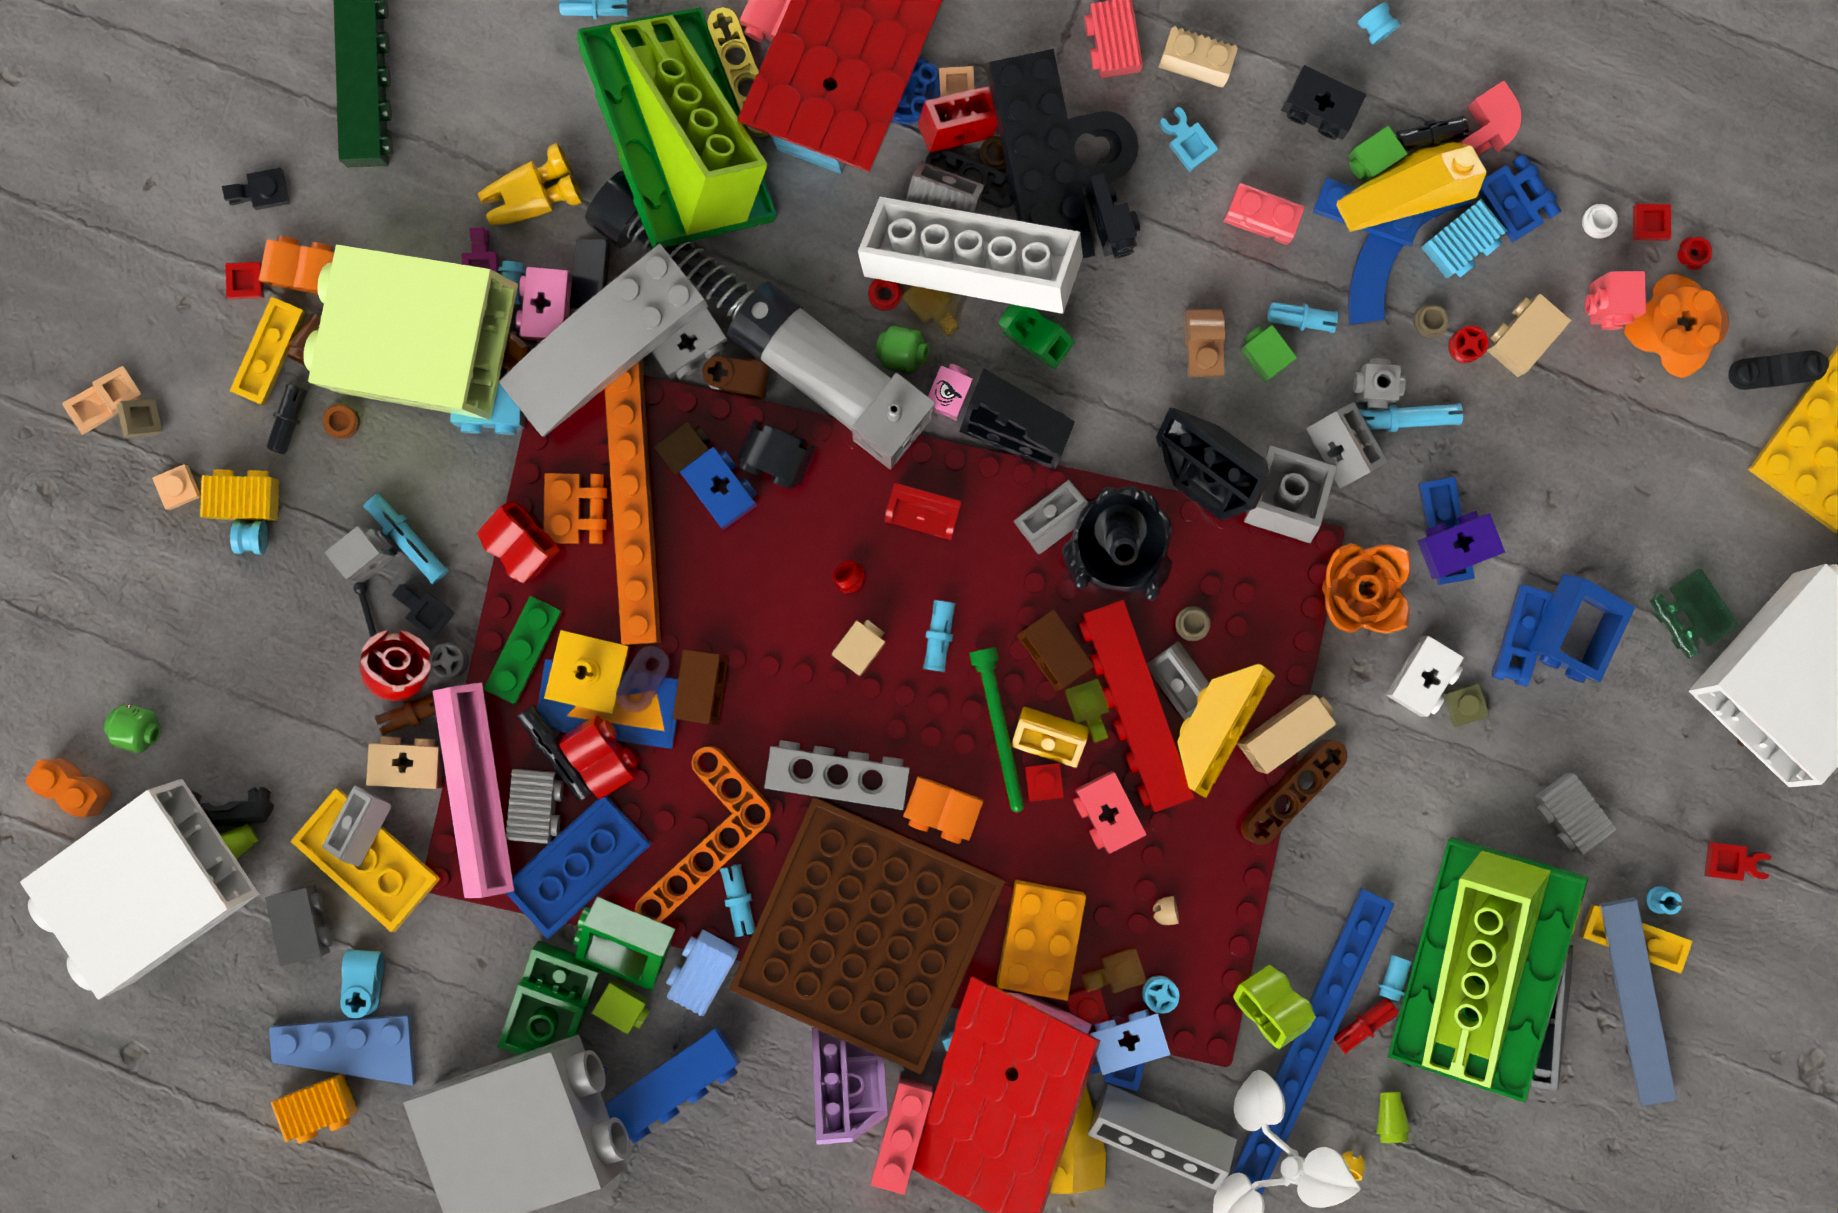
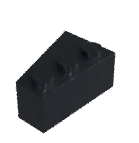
M983 368L959 432L1055 470L1075 421Z

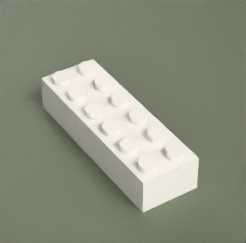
M879 197L858 249L864 277L1062 314L1064 313L1083 259L1079 231L886 197Z

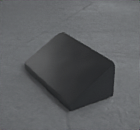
M576 240L570 309H579L607 286L611 246L608 240Z

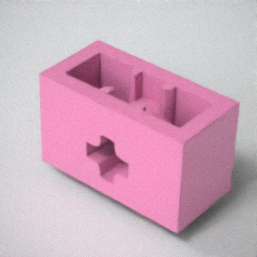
M527 267L526 276H521L519 295L524 297L523 309L517 311L516 330L520 331V336L526 341L541 342L570 316L572 274L568 270ZM545 298L551 305L550 307H544L542 313L536 306L537 304H542Z

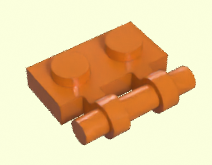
M545 473L544 532L556 544H580V530H589V544H603V530H607V519H603L604 499H607V488H604V474H590V488H581V474ZM581 499H590V519H581Z

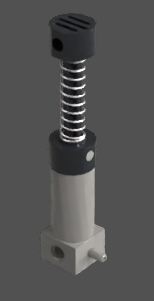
M619 171L595 195L587 209L585 220L588 225L619 249L627 246L632 241L636 242L639 240L644 244L643 250L648 248L652 250L653 248L633 202L634 196L624 171ZM694 241L664 248L689 281L697 285V291L702 289L707 293L706 300L710 298L715 299L718 302L717 308L724 306L729 310L727 316L733 314V321L727 332L728 337L756 359L766 363L849 428L853 433V441L891 470L934 417V401L897 372L892 378L887 376L805 312L801 305L770 281L763 283L757 290L748 291L746 282H736V274L731 273L727 275L724 265H715L714 257H704V249L695 250Z

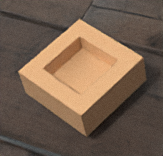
M973 66L939 68L940 97L974 90Z
M183 464L152 477L166 510H172L201 497L188 465Z

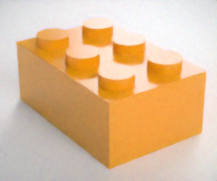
M1015 880L996 982L998 988L1068 1001L1086 900L1084 892Z

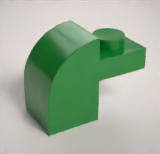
M1010 304L998 321V324L1004 330L1003 334L1010 341L1054 370L1057 369L1075 343L1061 326L1041 316L1035 308Z

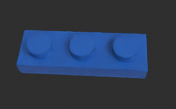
M1326 178L1313 213L1346 224L1336 204L1338 200L1357 188ZM1424 212L1361 230L1411 247Z
M1455 477L1418 484L1427 529L1445 523L1447 529L1458 525L1457 518L1463 515ZM1459 538L1456 542H1453L1455 549L1461 548L1462 545L1466 544L1464 538ZM1473 566L1437 578V584L1443 585L1475 579Z

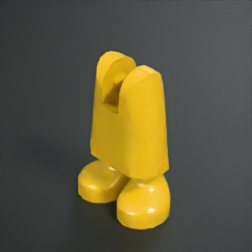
M558 142L548 147L547 162L541 167L537 168L532 160L512 170L477 193L481 204H489L504 199V205L486 214L490 226L510 224L553 212L552 203L565 201L571 206L583 203L579 186L571 175L573 174L572 168ZM561 178L554 186L547 189L543 187L545 186L544 183Z

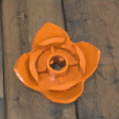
M1668 274L1655 283L1652 289L1653 297L1646 303V314L1634 319V323L1626 324L1623 333L1640 350L1659 354L1661 364L1667 372L1676 377L1685 378L1700 369L1708 360L1714 346L1721 343L1726 337L1729 318L1722 303L1712 292L1703 290L1698 283L1690 278L1678 274ZM1683 316L1689 324L1686 327L1687 331H1685L1683 325H1678L1677 320Z
M1351 543L1337 548L1327 565L1326 580L1322 585V590L1325 594L1326 610L1332 624L1339 630L1348 633L1356 632L1360 628H1366L1378 633H1391L1407 628L1410 609L1408 600L1401 593V586L1407 581L1411 571L1409 551L1393 545H1377L1363 549L1358 544ZM1361 582H1365L1367 584V586L1363 588L1367 591L1365 595H1362L1359 592V585Z

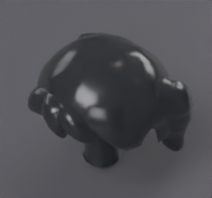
M1126 486L1120 489L1113 487L1102 489L1098 493L1097 498L1083 508L1077 518L1072 538L1062 548L1065 566L1074 579L1076 588L1080 590L1085 589L1090 582L1099 588L1120 592H1135L1141 589L1144 597L1149 601H1154L1158 597L1162 586L1167 582L1172 569V560L1167 554L1172 536V523L1167 514L1159 507L1155 497L1148 491L1139 490L1133 486Z

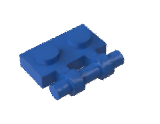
M1525 154L1512 161L1520 173L1514 176L1509 167L1505 165L1486 177L1479 191L1491 212L1507 230L1506 235L1512 243L1544 223L1537 212L1539 209L1543 208L1550 219L1562 211L1555 201L1557 198L1556 194L1552 189H1547L1538 175L1540 173L1539 168L1535 163L1531 164ZM1525 182L1537 198L1532 202L1520 186Z

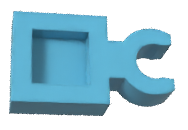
M1177 107L1173 113L1178 118L1179 123L1177 125H1170L1165 118H1162L1159 125L1164 133L1173 135L1176 138L1170 142L1169 147L1190 173L1218 151V148L1198 122L1189 128L1186 124V113L1183 109Z

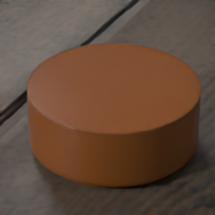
M335 404L329 407L323 415V427L334 438H351L359 429V416L353 408L347 405Z

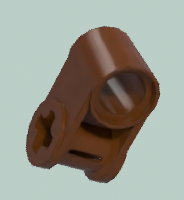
M721 356L709 358L704 363L702 369L703 377L711 389L751 398H766L770 367L766 363L758 360L734 359ZM721 365L724 372L728 373V375L722 376L720 382H715L713 375L709 373L710 371H716L717 366Z

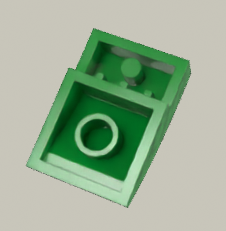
M538 940L531 950L522 980L517 986L497 1048L520 1055L577 1035L601 970L576 960L575 953Z

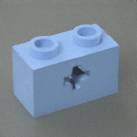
M1147 1009L1128 1015L1130 1020L1128 1023L1116 1026L1115 1019L1094 1025L1096 1032L1089 1035L1101 1040L1096 1053L1101 1075L1170 1055L1158 1014L1150 1016ZM1124 1031H1128L1130 1036L1137 1035L1139 1042L1133 1044V1051H1128L1126 1046L1120 1047L1118 1041L1124 1038Z

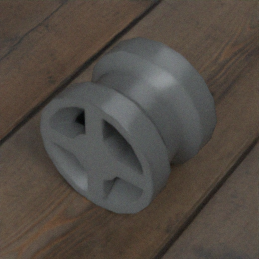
M446 643L438 645L433 649L429 657V664H431V669L437 676L455 678L467 670L469 656L462 646Z

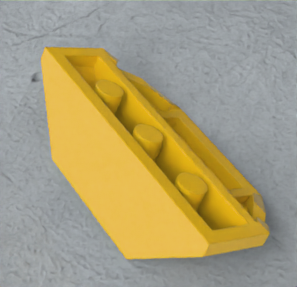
M1256 664L1212 679L1208 687L1203 688L1197 699V707L1192 716L1188 717L1181 726L1180 737L1177 742L1188 787L1207 798L1212 789L1211 787L1217 780L1263 698L1267 687L1275 676L1264 666Z

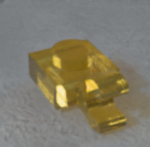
M913 286L902 296L903 301L924 324L933 318L948 337L959 329L956 320L945 310V307L951 301L943 291Z
M1136 948L1102 958L1104 969L1082 975L1088 992L1110 984L1112 992L1116 993L1147 983Z

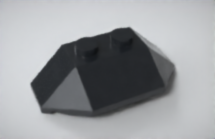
M1169 408L1156 436L1158 446L1162 447L1164 461L1173 485L1221 521L1255 509L1271 478L1267 460L1220 426L1178 409Z

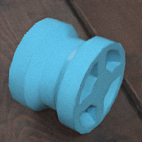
M1387 2L1376 6L1357 22L1360 28L1366 29L1369 33V41L1372 45L1381 42L1401 26L1399 20L1392 18L1390 15V7Z
M235 519L230 533L233 553L242 554L245 551H253L255 554H264L268 543L266 522L264 520H255L253 523H246L243 519Z
M1152 976L1146 980L1142 987L1144 1002L1156 1013L1164 1014L1171 1012L1179 1002L1178 988L1166 976Z

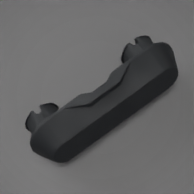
M1814 350L1746 358L1735 361L1731 365L1728 377L1730 383L1740 390L1811 382L1821 379L1826 374L1829 360L1825 355Z
M256 787L251 788L248 791L247 801H232L220 806L200 803L202 796L198 792L191 791L214 826L266 822L274 809V804L269 801L271 792L265 787H259L258 790Z

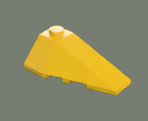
M1447 141L1440 143L1439 146H1428L1414 151L1338 200L1336 206L1349 231L1353 232L1475 199L1478 196L1487 172L1472 145Z
M1087 1085L1085 1086L1050 1193L1075 1194L1105 1187L1106 1150L1104 1143L1088 1136L1094 1109Z

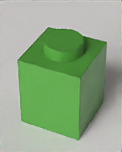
M1387 126L1352 150L1348 155L1350 159L1349 167L1358 179L1363 178L1366 183L1404 159L1408 153L1390 127Z
M1273 325L1266 330L1259 326L1243 338L1247 344L1240 351L1264 383L1297 359Z

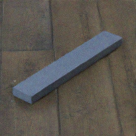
M1631 897L1599 904L1638 1102L1641 1106L1677 1100L1637 899Z

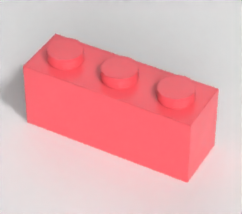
M899 1076L873 1169L871 1186L905 1195L932 1098L933 1085Z

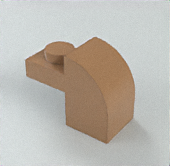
M1186 309L1183 313L1184 347H1187L1188 378L1223 377L1224 340L1226 338L1222 309Z

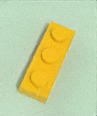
M271 296L230 388L231 392L263 406L266 405L286 360V354L289 350L287 345L297 334L306 311Z
M1590 904L1579 937L1608 947L1600 907ZM1642 923L1649 962L1681 974L1693 941Z

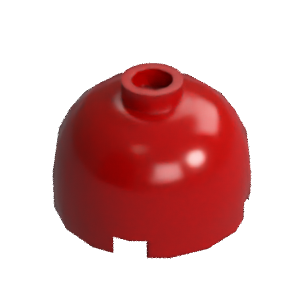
M388 631L379 632L370 637L362 648L359 670L363 683L374 695L384 700L398 701L413 696L421 690L429 677L431 664H429V648L420 638L409 632L400 631V634H388Z

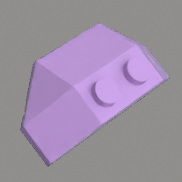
M812 1027L816 1143L820 1145L853 1142L888 1116L884 1058Z

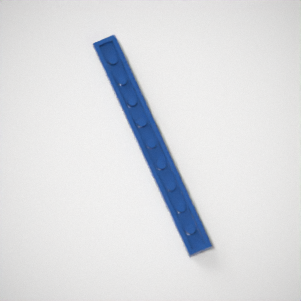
M1360 888L1309 999L1316 1019L1307 1031L1289 1043L1273 1078L1283 1093L1285 1113L1281 1122L1269 1125V1128L1285 1143L1395 904ZM1262 1127L1257 1131H1249L1230 1175L1243 1173L1249 1178L1251 1185L1256 1181L1269 1180L1283 1149L1264 1134ZM1261 1187L1256 1191L1262 1195L1266 1187Z

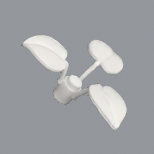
M1262 1070L1252 1072L1237 1092L1234 1100V1114L1237 1122L1248 1131H1257L1262 1127L1264 1134L1288 1154V1157L1281 1164L1282 1178L1256 1181L1251 1185L1249 1178L1243 1173H1235L1228 1176L1216 1191L1213 1213H1264V1199L1256 1191L1261 1187L1288 1186L1290 1183L1298 1185L1297 1192L1301 1200L1315 1208L1337 1205L1358 1193L1361 1187L1353 1177L1346 1161L1337 1151L1327 1147H1319L1311 1151L1304 1158L1298 1155L1297 1150L1289 1147L1270 1130L1269 1125L1278 1124L1283 1119L1285 1100L1277 1082Z

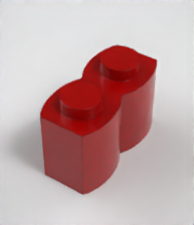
M513 500L501 505L477 532L483 548L488 553L499 557L505 566L507 574L523 584L536 578L560 551L552 538L536 526L527 511Z
M595 715L563 735L559 746L569 762L580 772L589 789L597 798L602 799L634 779L638 763L632 751L627 747L623 748L616 741L617 732L608 720L603 721L598 715Z

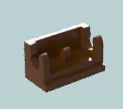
M1054 609L1016 635L1056 692L1065 688L1094 667Z
M683 649L673 719L719 725L729 656Z

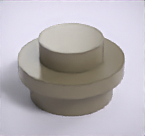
M1426 304L1415 313L1414 327L1418 334L1425 338H1437L1447 330L1449 317L1443 307L1437 304Z
M1195 606L1187 607L1178 613L1175 620V628L1183 639L1198 641L1209 632L1210 619L1203 609Z

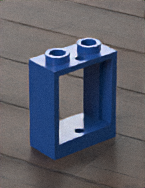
M1563 574L1529 646V650L1541 656L1539 662L1557 670L1559 667L1566 669L1564 675L1580 683H1584L1586 679L1601 682L1635 606L1585 578ZM1583 600L1604 612V615L1582 662L1559 649Z

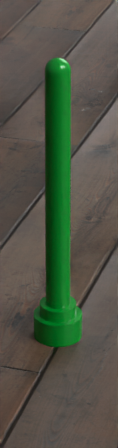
M991 647L969 652L972 666H976L977 672H981L1010 807L1013 812L1018 813L1024 809V802L994 671L997 668L996 661H999L997 648Z

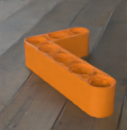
M707 746L696 751L692 758V768L698 777L729 809L732 815L636 903L635 913L657 922H662L772 819L773 811L770 803L724 752L717 747ZM705 752L713 753L718 759V766L713 772L705 771L700 765V758ZM728 778H734L740 782L742 790L738 797L733 798L725 794L723 785ZM758 804L765 810V819L761 823H754L748 819L747 809L750 805ZM725 828H733L738 832L740 839L736 846L730 847L723 843L721 834ZM699 852H708L712 856L714 863L711 869L702 870L697 866L695 859ZM678 875L685 878L688 885L685 893L678 894L672 891L670 879L673 876ZM653 899L659 902L662 909L660 916L650 917L646 914L644 910L646 900Z

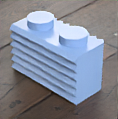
M703 929L697 939L691 936L681 954L686 957L682 967L675 964L666 980V984L671 986L666 997L675 1003H679L681 1006H685L688 1010H692L693 1013L704 1016L732 967L739 948Z

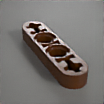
M1328 739L1316 743L1244 817L1241 823L1243 837L1249 842L1259 845L1271 842L1344 767L1348 757L1344 745ZM1326 749L1334 750L1332 753L1333 762L1325 761L1328 757L1325 752ZM1314 762L1321 765L1319 767H1316L1312 763ZM1305 770H1309L1313 775V783L1307 789H1303L1299 785V776ZM1285 794L1289 798L1290 805L1286 812L1280 814L1275 808V802L1280 795ZM1272 816L1276 821L1268 820V818ZM1256 821L1263 823L1261 826L1263 830L1262 835L1254 834L1256 831L1254 826Z

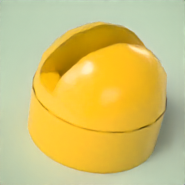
M1353 1151L1343 1153L1341 1156L1346 1161L1356 1181H1361L1365 1172L1363 1156L1359 1154L1357 1158L1353 1157Z

